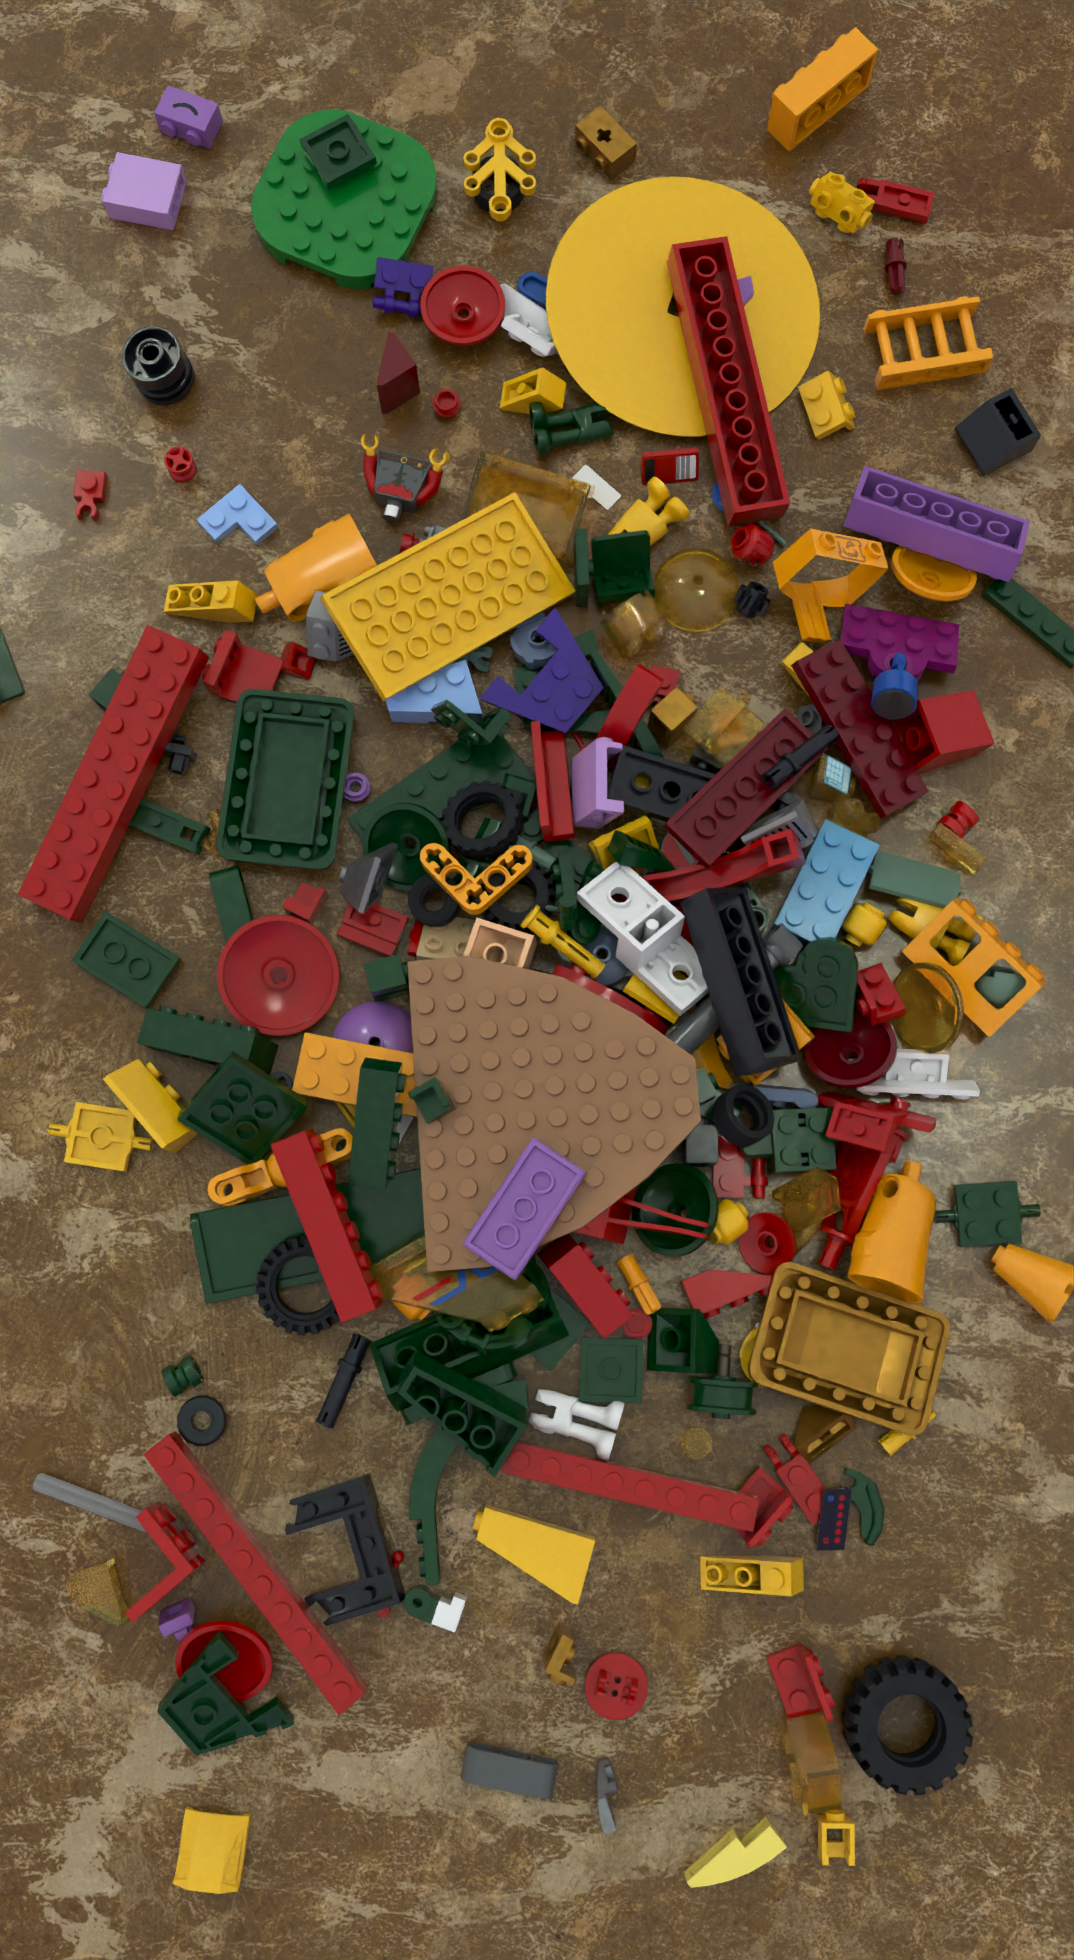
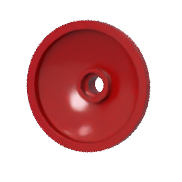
M453 266L437 273L425 286L420 302L421 315L427 329L439 340L455 346H470L483 342L497 331L505 314V298L499 283L486 271L473 266ZM462 314L468 315L466 318H460L459 316Z
M231 1621L208 1622L189 1631L179 1643L175 1656V1668L179 1678L215 1634L221 1630L238 1650V1656L236 1660L214 1673L215 1676L238 1702L255 1696L266 1686L272 1672L273 1657L267 1642L256 1631Z

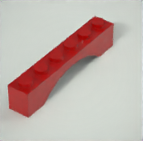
M788 829L763 837L737 851L721 856L708 869L700 863L677 870L641 877L672 905H677L705 888H731L804 865L806 862L798 835L792 829ZM621 894L622 901L625 902L627 897Z

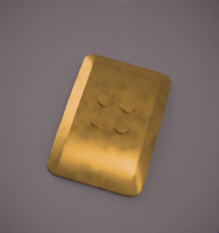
M786 1262L780 1264L773 1273L749 1360L748 1373L755 1383L769 1389L900 1433L918 1435L928 1425L950 1335V1323L946 1316L940 1312L793 1262Z

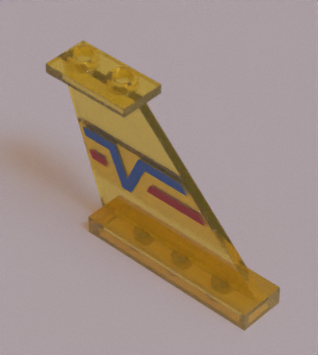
M425 1235L369 1269L373 1280H377L382 1288V1299L480 1322L489 1332L505 1328L513 1318L520 1314L532 1312L540 1302L544 1301L542 1294L536 1286L530 1283L524 1276L520 1274L515 1281L494 1266L427 1272Z

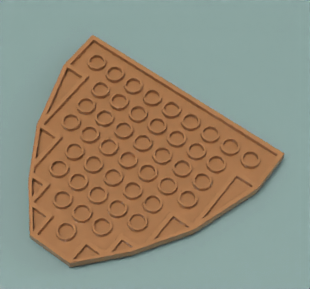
M472 956L407 961L415 1088L435 1077L442 1082L456 1108L434 1122L427 1124L417 1106L427 1272L493 1267V1265L469 1250L462 1243L532 1137L587 1172L539 1245L540 1247L584 1228L648 1179L701 1123L695 1057L636 1014L563 977Z

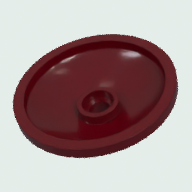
M855 1009L852 1032L812 1027L810 1031L815 1037L804 1046L806 1062L811 1072L824 1083L839 1088H858L877 1081L892 1067L897 1054L896 1036L889 1023L884 1022L871 1026L867 1017H862L858 1009Z

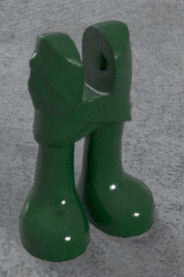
M529 403L531 432L534 434V446L537 455H546L552 448L577 441V445H580L587 441L601 440L613 436L612 423L603 421L609 417L610 412L607 411L606 407L599 404H588L582 408L570 409L565 412L547 413L541 403ZM568 425H572V427H573V429H568V430H563V431H556V432H549V431H548V430H550V429L559 428V427L568 426Z

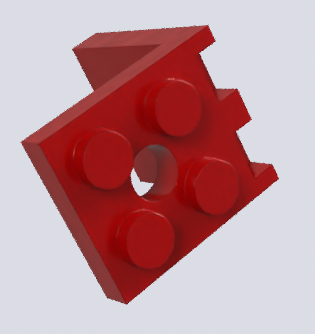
M160 1501L145 1508L136 1518L176 1569L125 1612L132 1623L150 1610L206 1561L194 1546L197 1543L194 1536L186 1528L182 1530L175 1521L177 1519L175 1512L166 1503L162 1505Z

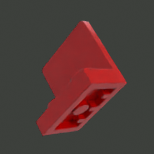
M800 1642L765 1655L789 1722L817 1711L822 1713L827 1722L834 1720L830 1710L835 1708V1704L829 1689L826 1688L823 1681L820 1682L819 1677L824 1674L817 1656H814L812 1649L807 1651Z

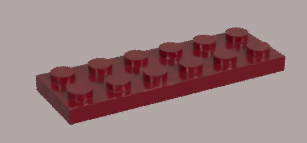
M841 639L797 660L791 665L825 725L829 724L832 726L829 732L834 728L836 729L839 737L835 742L880 819L929 792L887 718L881 717L874 712L871 706L872 693Z
M784 708L672 816L663 828L708 869L827 751V748L802 766L796 776L788 777L773 790L768 788L772 781L765 785L762 780V774L776 765L783 754H790L813 736L809 730Z

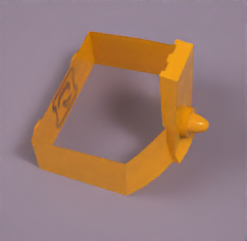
M811 528L773 561L779 590L793 601L802 641L826 644L831 641L823 606L844 607L845 604H852L888 570L881 542ZM816 555L860 563L848 576L812 581L810 584L789 581Z

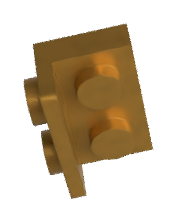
M559 1621L542 1656L545 1672L549 1673L547 1678L560 1686H565L566 1683L574 1686L577 1677L574 1666L569 1663L575 1653L576 1646L573 1645L574 1638L570 1626Z

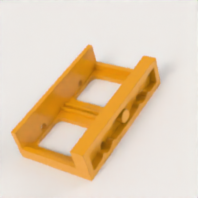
M956 898L902 952L988 1037H991L1046 984L1042 979L1045 975L1033 963L1028 965L1020 957L1022 953L1013 943L1009 941L1005 943L998 936L999 930L990 921L986 920L983 922L975 914L977 909L967 899L961 901L959 898ZM954 916H960L981 936V941L958 965L954 966L947 962L932 947L931 939ZM1005 959L1025 978L1026 985L1003 1008L997 1009L976 990L975 982L997 960Z

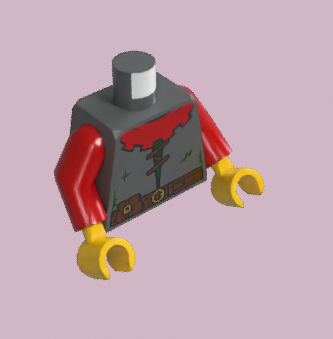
M364 434L361 438V445L366 449V453H364V478L368 490L375 496L377 505L385 507L382 518L390 523H398L402 511L416 513L419 506L425 505L438 493L443 475L441 468L449 462V453H444L442 462H439L436 458L438 448L430 452V461L380 449L377 454L375 453V448L380 444L379 436L375 434L374 446H369L366 443V434Z

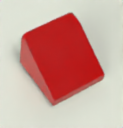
M290 642L284 646L281 655L283 661L280 669L281 673L310 680L317 658L308 656V648L295 642Z

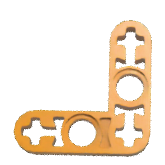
M430 843L424 846L420 852V861L424 870L464 911L472 915L481 914L522 879L533 866L532 853L529 848L523 845H515L509 848L476 878L440 844ZM439 854L440 862L444 866L442 871L435 861L429 863L428 855L436 856ZM517 856L521 858L525 856V864L522 865L520 863H516L511 868L513 875L510 876V873L507 869H509L514 864L513 857ZM452 872H458L463 878L460 884L452 886L446 883V877ZM494 873H500L506 879L503 885L495 887L489 884V877ZM484 884L485 889L489 893H491V895L488 896L486 891L483 892L482 887L480 885ZM482 893L479 896L480 903L478 905L474 902L469 905L468 896L472 894L474 897H477Z

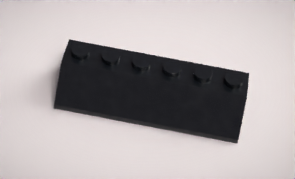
M746 887L705 888L680 902L736 1077L754 1075L801 1061L802 1057Z

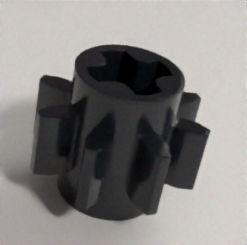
M754 581L749 582L748 586L741 584L733 599L738 603L736 606L737 611L748 618H755L757 613L763 616L771 602V599L767 597L768 589Z

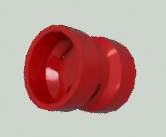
M957 801L950 808L949 815H943L937 822V827L944 836L958 843L965 836L967 828H972L979 821V817L969 805L962 801Z

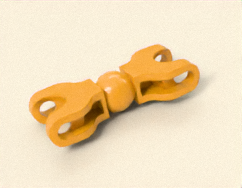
M337 1128L320 1134L325 1147L322 1152L327 1163L330 1162L334 1168L350 1161L353 1135L343 1128ZM346 1140L345 1148L337 1152V1143ZM272 1153L267 1161L263 1159L215 1176L208 1184V1195L215 1203L232 1206L251 1201L278 1187L286 1188L287 1186L274 1153ZM232 1185V1193L226 1196L227 1187Z

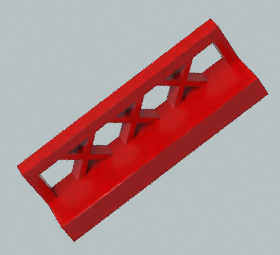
M540 720L531 722L539 819L545 842L574 839L575 832L565 734L559 731L543 732Z

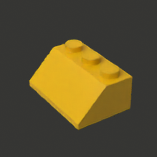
M137 1059L103 1078L105 1083L162 1149L175 1154L198 1134L177 1120L178 1113L183 1109V1106L178 1101L181 1095L170 1083L165 1086L161 1082L159 1077L162 1073L151 1061L146 1064L142 1060Z

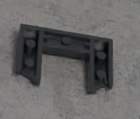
M370 1473L290 1500L289 1504L298 1505L295 1524H286V1535L343 1518L360 1575L359 1579L304 1598L305 1603L309 1607L317 1601L328 1613L329 1618L323 1622L325 1626L400 1604L404 1600L405 1593L399 1572L396 1567L393 1568L377 1513L376 1505H378V1500Z

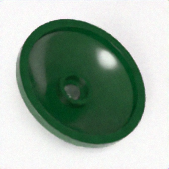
M395 803L384 807L370 819L363 835L362 846L364 855L391 843L398 844L386 881L387 886L397 890L410 891L412 885L420 877L428 874L420 861V852L424 846L430 843H437L450 853V842L446 838V829L442 822L430 810L413 803ZM408 838L415 840V847L409 845ZM439 854L436 856L428 855L429 863L435 861L442 871L444 866L440 862Z
M680 1163L667 1164L657 1168L648 1179L640 1184L634 1201L681 1216L682 1210L686 1208L687 1214L684 1218L709 1223V1228L690 1225L632 1206L633 1221L678 1227L707 1234L706 1239H701L688 1235L635 1229L639 1239L646 1247L658 1254L670 1257L687 1255L701 1247L712 1234L719 1211L717 1193L709 1178L700 1170Z

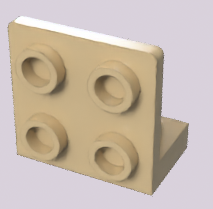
M456 917L451 923L442 927L423 925L416 961L463 956L475 919Z

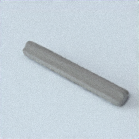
M44 1473L38 1474L35 1478L33 1490L140 1531H146L136 1518L142 1510Z

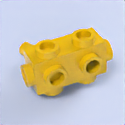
M831 171L822 178H817L812 183L809 189V194L812 195L810 205L816 208L815 213L819 217H830L838 223L837 228L843 233L852 232L854 234L859 229L867 227L873 216L871 210L875 201L868 197L863 190L847 183L844 175L834 174Z

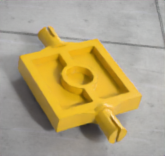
M80 1102L75 1103L73 1117L68 1126L50 1123L49 1128L60 1131L48 1129L49 1136L65 1137L67 1146L64 1158L65 1163L127 1172L129 1157L134 1148L151 1151L153 1146L141 1143L153 1144L154 1141L153 1138L136 1136L135 1126L137 1119L129 1110Z

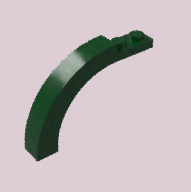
M526 1378L509 1380L489 1388L526 1408V1412H528ZM440 1426L437 1427L429 1438L420 1455L412 1479L409 1497V1520L422 1519V1524H417L418 1544H423L424 1557H419L420 1577H426V1586L439 1585L441 1580L436 1518L437 1490L445 1464L459 1445L455 1439H450L445 1435Z

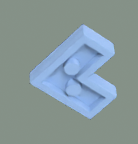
M241 484L196 519L199 526L216 544L238 526L256 546L278 529L277 523Z

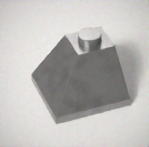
M388 844L355 859L352 863L343 867L339 877V882H342L339 893L358 912L364 914L381 898L398 844Z

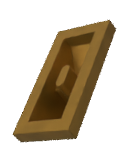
M803 1406L794 1445L803 1459H806L808 1464H810L856 1430L857 1426L851 1416L821 1406Z

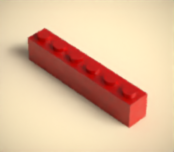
M311 1128L271 1144L274 1156L341 1323L377 1309L383 1304L381 1300L383 1298V1291L379 1282L373 1280L369 1270L372 1267L370 1258L366 1251L361 1250L357 1240L360 1238L359 1230L356 1224L349 1220L346 1212L348 1209L347 1200L344 1194L337 1190L334 1182L336 1180V1173L330 1162L327 1163L322 1152L325 1147L321 1136Z

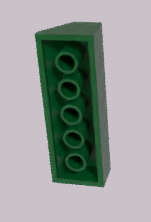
M521 1276L516 1281L512 1280L495 1288L498 1300L492 1307H470L467 1309L470 1316L469 1325L475 1327L476 1335L485 1337L487 1333L493 1335L504 1334L509 1323L518 1316L530 1321L535 1327L530 1339L513 1350L488 1353L484 1356L480 1354L479 1349L471 1346L465 1348L451 1334H447L441 1329L436 1314L369 1343L386 1397L397 1412L412 1406L398 1393L399 1376L415 1350L465 1377L473 1379L568 1337V1331L552 1293L545 1310L531 1308L526 1302V1291L532 1281L529 1277Z

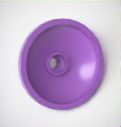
M372 1001L354 1007L341 1018L333 1034V1038L369 1045L371 1039L378 1038L380 1039L379 1047L413 1053L411 1016L404 1009L388 1002Z

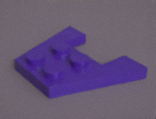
M554 608L536 629V632L558 651L521 695L497 676L479 700L498 708L503 707L508 712L531 721L540 720L541 725L566 734L604 687L556 608Z

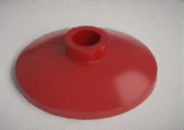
M761 1212L747 1219L749 1227L739 1237V1249L742 1257L752 1269L763 1274H773L780 1264L793 1261L796 1252V1239L791 1227L783 1218L773 1213ZM770 1236L773 1238L775 1246L769 1243Z

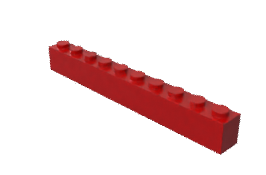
M177 1431L168 1434L144 1454L145 1458L338 1715L342 1714L365 1694L368 1688L367 1683Z

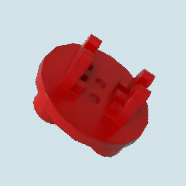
M610 1652L599 1655L590 1665L585 1676L584 1691L589 1705L598 1715L608 1720H623L633 1716L642 1708L648 1694V1680L643 1666L635 1658L625 1653ZM620 1677L621 1680L619 1682H616L615 1678ZM616 1690L618 1693L613 1695L612 1691Z

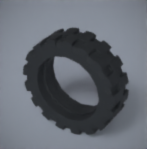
M487 780L479 784L472 782L469 784V787L458 789L456 791L457 794L448 799V806L442 812L444 820H441L446 829V838L455 852H460L462 857L466 859L471 857L475 861H483V858L492 860L497 858L496 855L504 854L511 845H515L519 840L517 836L523 831L521 821H524L523 813L511 790L505 789L501 783L491 784ZM482 803H495L505 809V819L501 827L492 835L482 839H471L461 834V822L465 814L473 807Z

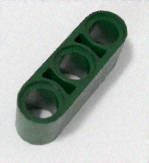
M238 865L209 873V880L225 943L228 942L239 928L254 920L244 880Z

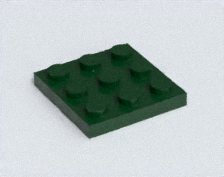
M232 1051L178 1113L177 1120L249 1165L261 1160L271 1149V1144L276 1143L308 1108L309 1101Z

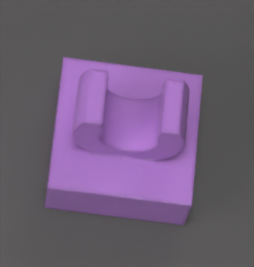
M187 1598L160 1611L158 1627L163 1637L174 1633L178 1643H180L183 1637L192 1630L191 1625L194 1623L195 1606L191 1598Z

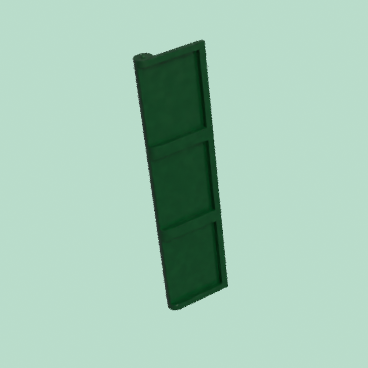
M421 1168L396 1172L394 1180L388 1181L385 1190L348 1185V1182L336 1184L338 1192H342L347 1200L348 1209L346 1212L350 1222L353 1221L359 1230L360 1238L357 1240L361 1250L366 1251L370 1258L372 1266L369 1269L370 1271L426 1260ZM290 1194L190 1214V1227L206 1304L256 1294L257 1273L260 1271V1266L267 1255L278 1244L283 1243L287 1239L306 1235ZM302 1256L288 1261L279 1272L277 1289L324 1280L314 1257Z

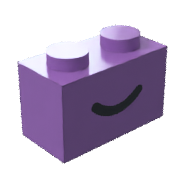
M169 85L154 112L159 129L164 134L170 137L176 136L187 140L194 146L201 145L209 149L223 123L218 103Z

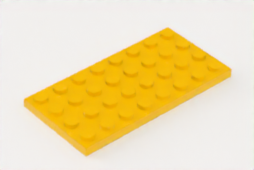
M514 492L323 594L320 600L384 702L521 625L537 614L567 599L576 591L519 497Z

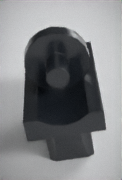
M176 726L170 741L164 749L163 756L171 758L168 767L170 772L185 776L190 762L195 763L197 754L193 753L192 747L185 746L187 737L179 735L178 727Z

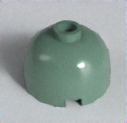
M991 966L975 982L976 990L997 1009L1003 1008L1026 985L1025 978L1021 974H1016L1013 968Z

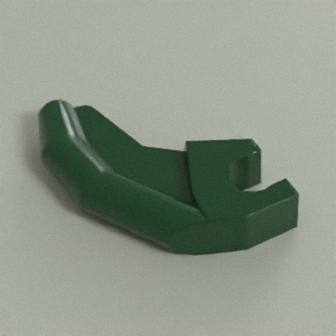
M844 1468L843 1474L852 1476L854 1484L851 1487L841 1485L840 1488H851L850 1500L860 1511L861 1537L865 1539L864 1542L867 1545L873 1546L883 1531L885 1511L877 1484L859 1471Z

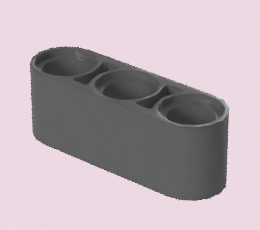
M469 1742L466 1746L460 1778L474 1785L541 1799H551L553 1797L559 1763L554 1759L483 1743Z

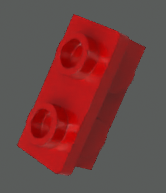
M882 963L858 971L856 1004L862 1017L866 1016L871 1026L906 1015V1008Z

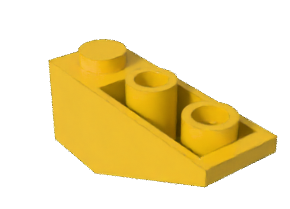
M238 580L173 584L168 586L163 612L171 615L226 623L253 622L257 605L255 598L258 597V594Z
M700 1556L701 1589L792 1597L804 1591L803 1558L785 1556Z

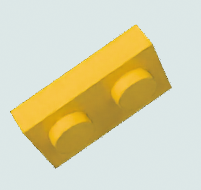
M828 370L798 386L814 435L818 440L843 427H846L849 431L855 428L852 420L855 418V412L851 404L845 400L844 393L847 390L840 376L836 377Z

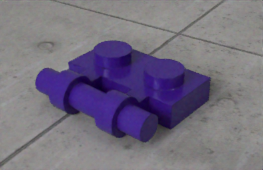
M377 257L374 288L385 290L384 298L373 296L372 308L383 309V313L389 314L395 311L407 313L408 317L417 318V315L422 316L419 296H422L425 286L432 278L434 266ZM394 291L410 294L409 302L395 300Z

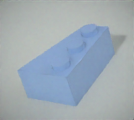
M466 660L452 663L386 700L392 722H437L434 719L435 714L431 711V708L444 700L452 702L477 725L483 719Z

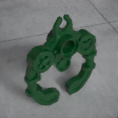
M532 1256L521 1273L532 1281L526 1291V1302L533 1309L545 1310L551 1298L550 1286L541 1267L536 1263L535 1256ZM487 1267V1268H479V1269H481L482 1271H485V1270L489 1269L490 1267ZM468 1269V1291L437 1310V1321L444 1332L451 1334L465 1348L471 1346L479 1349L480 1354L484 1356L488 1353H500L520 1347L528 1342L535 1329L530 1321L518 1316L509 1323L504 1334L493 1335L487 1333L485 1337L476 1335V1328L469 1325L470 1316L467 1309L470 1307H492L498 1300V1294L493 1285L487 1280H481ZM459 1270L441 1271L442 1277L436 1282L433 1281L430 1274H425L424 1279L432 1287L451 1275L453 1284L439 1292L441 1297L455 1289L453 1288L454 1285L459 1282Z

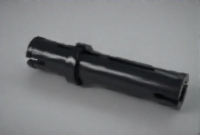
M826 724L790 754H783L776 765L762 774L764 784L767 785L772 781L768 788L773 790L788 777L796 776L802 766L838 740L839 736L836 729L834 728L828 733L827 731L832 726Z
M353 1333L344 1357L340 1358L337 1363L340 1367L320 1413L315 1420L319 1424L324 1423L323 1426L334 1429L335 1422L355 1376L361 1373V1362L369 1343L372 1341L357 1333Z

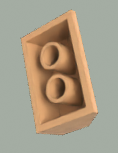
M476 917L463 956H472L529 969L538 942L534 935Z

